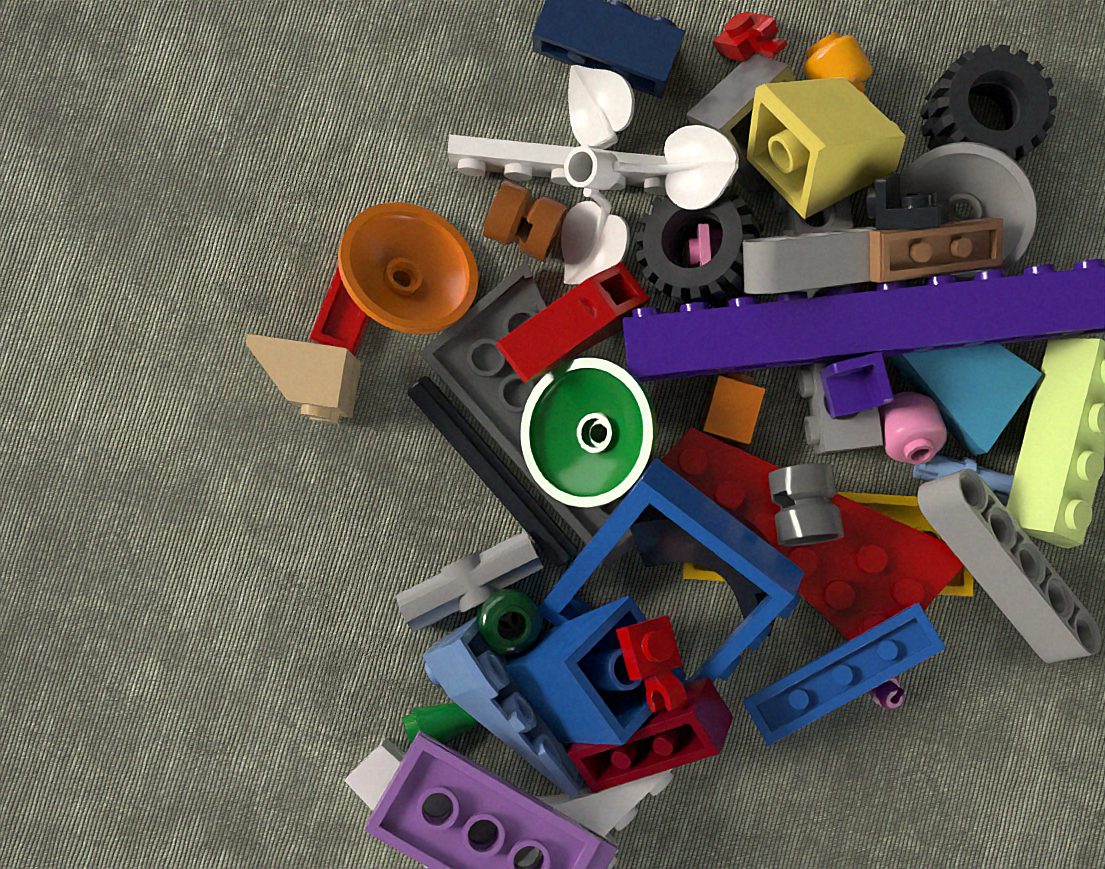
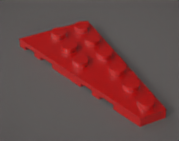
M692 427L687 430L660 460L713 502L732 509L749 520L765 535L773 548L801 568L804 574L797 594L847 640L856 637L915 603H919L924 611L964 566L944 541L840 494H836L831 498V504L840 507L844 529L843 537L807 545H778L774 517L781 509L780 506L772 503L768 474L781 468Z

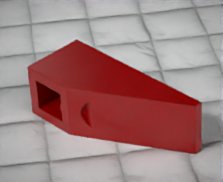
M619 262L587 278L500 339L496 346L522 381L527 383L621 332L623 318L632 317L631 311L643 308L650 298L625 266Z

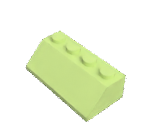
M1048 339L1040 371L1043 374L1038 379L1006 507L1007 511L1026 534L1062 548L1069 549L1083 544L1086 529L1092 520V504L1098 480L1104 470L1105 341L1102 339Z

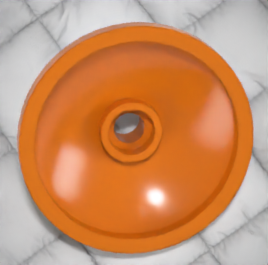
M389 202L378 204L358 214L348 225L342 236L338 250V266L343 284L361 310L380 324L410 334L435 333L454 325L472 305L478 289V269L474 255L460 232L433 211L409 203ZM394 279L401 281L404 286L399 285Z

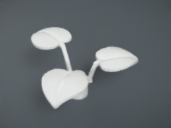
M572 65L568 89L569 114L574 136L581 146L574 148L568 154L565 160L564 172L571 185L584 188V196L591 197L596 202L584 201L575 205L564 219L561 232V248L565 265L564 283L580 284L587 278L619 262L622 263L627 254L630 242L628 223L618 215H610L611 203L599 190L611 188L618 181L621 172L667 173L665 181L666 192L675 204L689 210L706 208L720 198L738 168V153L731 141L725 135L712 128L690 125L676 130L667 138L664 146L667 164L619 162L612 152L604 149L617 143L618 137L615 132L622 131L628 127L633 118L635 99L631 85L623 76L615 72Z

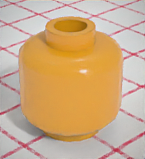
M837 31L821 39L805 52L808 59L805 61L802 70L807 80L845 77L858 91L867 92L863 83L873 74V67L854 36L845 35L841 37Z

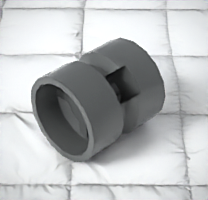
M808 463L784 467L768 474L772 503L780 506L781 509L774 517L778 545L815 544L844 536L840 507L831 504V498L837 494L833 465L828 463Z

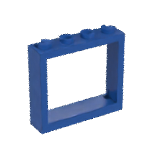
M655 458L554 585L539 606V611L544 618L553 625L558 626L595 610L576 595L577 591L650 503L768 594L688 680L683 679L681 683L685 685L705 677H709L712 683L718 677L725 681L739 665L742 659L740 654L745 648L748 647L754 651L765 640L771 630L769 625L777 615L782 619L787 618L796 608L802 598L797 594V590L804 571Z

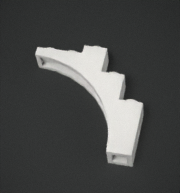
M386 738L344 781L373 811L404 758L405 753ZM670 769L595 793L592 792L589 786L581 788L580 793L572 798L566 793L534 797L595 831L617 846L616 839L609 831L613 827L617 831L626 827L638 813V809L635 806L648 793L652 796L660 793L670 783L674 775L670 772L672 770ZM434 793L425 799L423 807L427 813L433 816H440L450 809L452 800L445 794ZM478 820L472 824L468 835L476 841H485L494 834L496 825L490 820ZM534 846L521 848L514 857V863L519 866H529L539 855V849ZM615 856L607 869H612L617 861Z

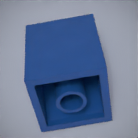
M631 596L622 597L540 633L538 640L528 650L515 655L504 665L506 671L559 743L624 745L653 713L647 702L644 680L630 681L616 629L647 620ZM680 666L671 669L672 674L680 682L687 676Z

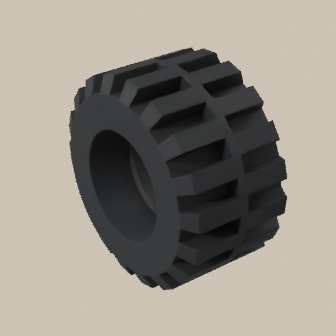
M1000 44L993 52L990 45L979 46L974 53L970 50L965 52L956 62H953L929 90L925 98L927 103L922 107L921 118L928 120L921 129L923 137L931 136L932 138L927 147L929 150L950 143H980L1004 152L1018 163L1048 136L1046 131L1054 124L1056 116L1050 112L1057 107V96H1051L1048 93L1054 87L1051 77L1043 79L1040 72L1044 67L1038 60L1032 65L1026 60L1029 55L1028 53L1020 49L1016 54H1012L1008 45ZM978 94L995 101L1004 113L1005 130H992L980 124L970 111L968 96Z
M728 186L720 198L713 204L698 210L681 208L669 196L664 200L657 196L650 203L655 207L651 215L644 213L640 220V223L645 226L644 232L636 233L635 241L643 248L636 252L638 263L645 267L642 272L647 280L680 305L708 302L715 308L728 307L727 298L736 299L744 297L745 295L741 291L744 287L743 241L765 238L761 234L765 229L754 211ZM698 224L722 226L723 238L717 254L700 267L684 268L682 251L687 239L695 232Z

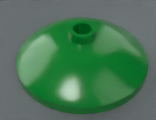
M579 358L555 367L536 385L524 409L521 423V445L528 469L544 491L553 498L568 505L597 507L610 504L626 496L650 466L656 448V415L647 391L631 372L611 361L597 358ZM602 426H605L607 437L602 442L599 438V431Z

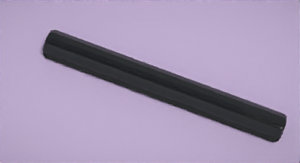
M424 376L417 380L409 388L408 396L551 561L558 567L570 561L578 552L577 546L432 379Z

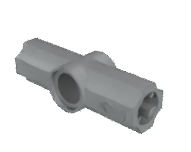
M525 531L496 544V546L482 553L478 550L441 568V573L395 595L405 622L410 627L412 633L458 610L462 613L485 602L493 592L511 585L544 567Z

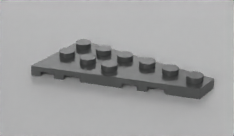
M526 260L470 308L459 321L442 332L419 354L587 545L624 497L603 506L577 507L553 498L540 487L530 473L523 455L521 423L526 403L539 381L551 370L524 383L496 346L500 339L546 308ZM630 527L603 559L602 563L607 569L636 545Z

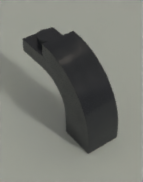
M650 503L630 526L645 568L674 562H691L713 570L733 590L744 619L768 595ZM716 503L772 546L765 535L749 520L732 509ZM776 617L769 624L771 630L767 637L771 636Z

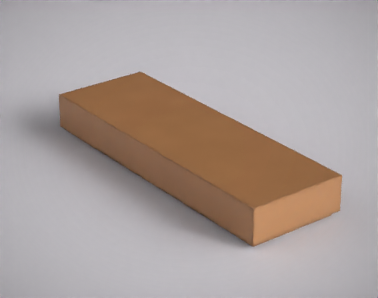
M1003 218L948 222L939 228L869 231L870 281L881 283L1001 268Z

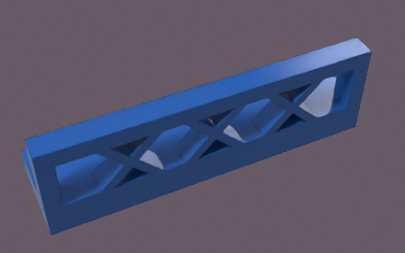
M915 603L749 695L742 702L766 744L769 746L946 649L920 604Z

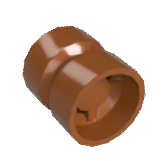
M506 179L491 205L484 225L483 236L504 246H509L513 242L518 243L521 253L545 262L558 237L568 205L545 195L536 200L532 197L531 189ZM526 219H527V221H528L529 223H531V224H533V225L525 224Z

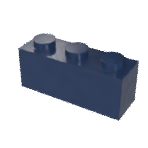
M545 0L533 31V52L570 66L579 65L615 72L623 76L629 82L631 88L661 99L679 53L685 30L677 28L675 23L667 18L660 16L649 18L633 12L630 6L616 0L608 2L603 0Z

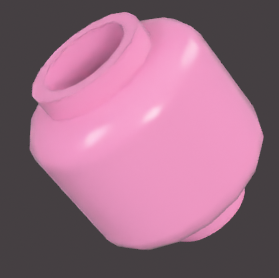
M915 392L897 393L893 396V402L884 405L879 410L883 446L885 452L893 460L903 463L922 464L931 460L943 448L947 440L946 427L937 404L929 396Z

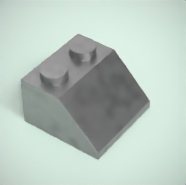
M754 53L748 60L738 65L686 114L691 125L712 128L725 135L731 141L739 157L738 168L733 178L754 197H757L770 184L746 159L755 88L762 84L796 81L788 64Z

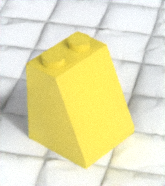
M845 77L768 83L755 88L746 159L806 219L875 182L876 178L897 170L906 135L895 122L890 121L870 102L863 92L858 91Z

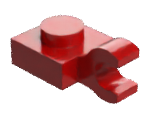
M742 12L732 17L725 24V30L712 41L720 56L740 61L748 60L755 52L763 54L768 58H774L788 45L786 40L775 36L779 32L775 19L770 15Z
M669 615L655 617L616 629L630 681L644 680L646 698L651 711L657 712L667 708V711L687 705V694L684 686L671 672V669L683 664Z

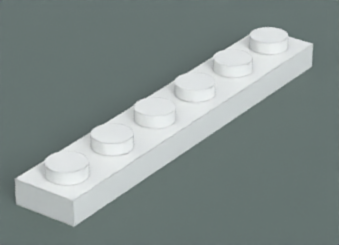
M449 134L447 153L451 168H458L457 171L459 173L469 176H483L486 171L504 173L506 178L517 181H528L532 179V176L549 177L555 184L572 186L565 176L564 165L568 154L576 147ZM610 151L617 157L619 162L667 164L665 156ZM621 172L618 181L607 190H622L625 188V185L644 187V191L650 194L667 195L665 188L667 173Z

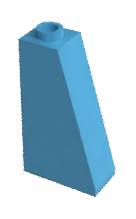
M906 281V287H907V288H908V287H915V286H913L912 284H910L909 282ZM876 282L869 292L876 291V285L880 284V282ZM1000 344L888 356L899 371L902 370L908 377V382L917 393L929 396L937 404L945 427L963 449L972 456L988 453L1043 374Z

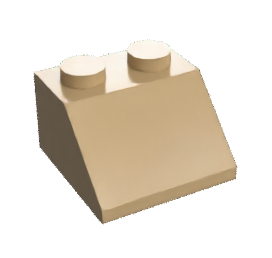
M247 334L246 345L286 400L301 408L300 415L310 417L309 420L328 424H338L339 416L353 417L361 362L347 348Z

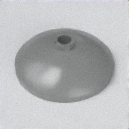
M950 143L924 153L913 161L900 175V197L907 196V193L937 192V200H949V220H956L957 222L985 218H1003L1002 267L945 274L955 275L956 282L975 280V274L985 271H1007L1020 259L1027 249L1036 226V195L1025 171L1004 152L980 143ZM968 202L973 208V213L967 217L960 216L956 212V204ZM929 276V277H923V278L929 279V278L937 277V276Z

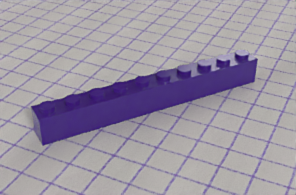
M1105 259L1078 262L1073 265L1074 270L1056 271L1054 264L1038 265L1024 269V275L1006 277L1005 270H991L975 274V280L956 282L955 275L937 276L926 279L925 286L908 288L906 287V281H889L876 285V291L857 293L856 286H842L827 290V296L808 298L805 291H795L778 295V302L759 303L758 297H741L730 300L729 307L710 309L708 302H694L681 305L680 312L661 314L658 307L640 308L631 311L632 317L623 318L622 321L626 367L640 382L845 361L882 352V356H893L1105 333Z

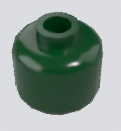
M502 588L493 592L485 602L480 604L477 611L478 629L483 641L493 651L503 655H517L528 650L538 640L542 630V616L537 604L526 592L517 588ZM513 612H515L514 621L511 620ZM499 621H507L508 625H503Z

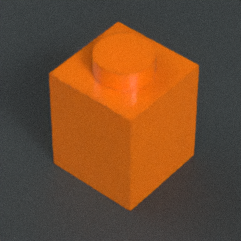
M727 373L726 377L719 375L712 382L698 431L739 448L750 445L765 389L754 386L755 379L741 373Z

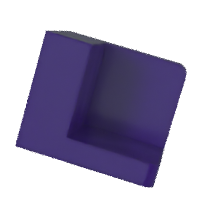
M882 352L836 362L819 372L831 419L875 409L893 402V395Z

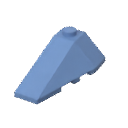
M477 616L433 643L422 656L426 661V673L433 684L439 688L443 687L451 700L572 798L579 794L584 778L567 754L569 751L565 743L557 741L504 668V665L510 660L508 655L493 651L483 641L478 629Z

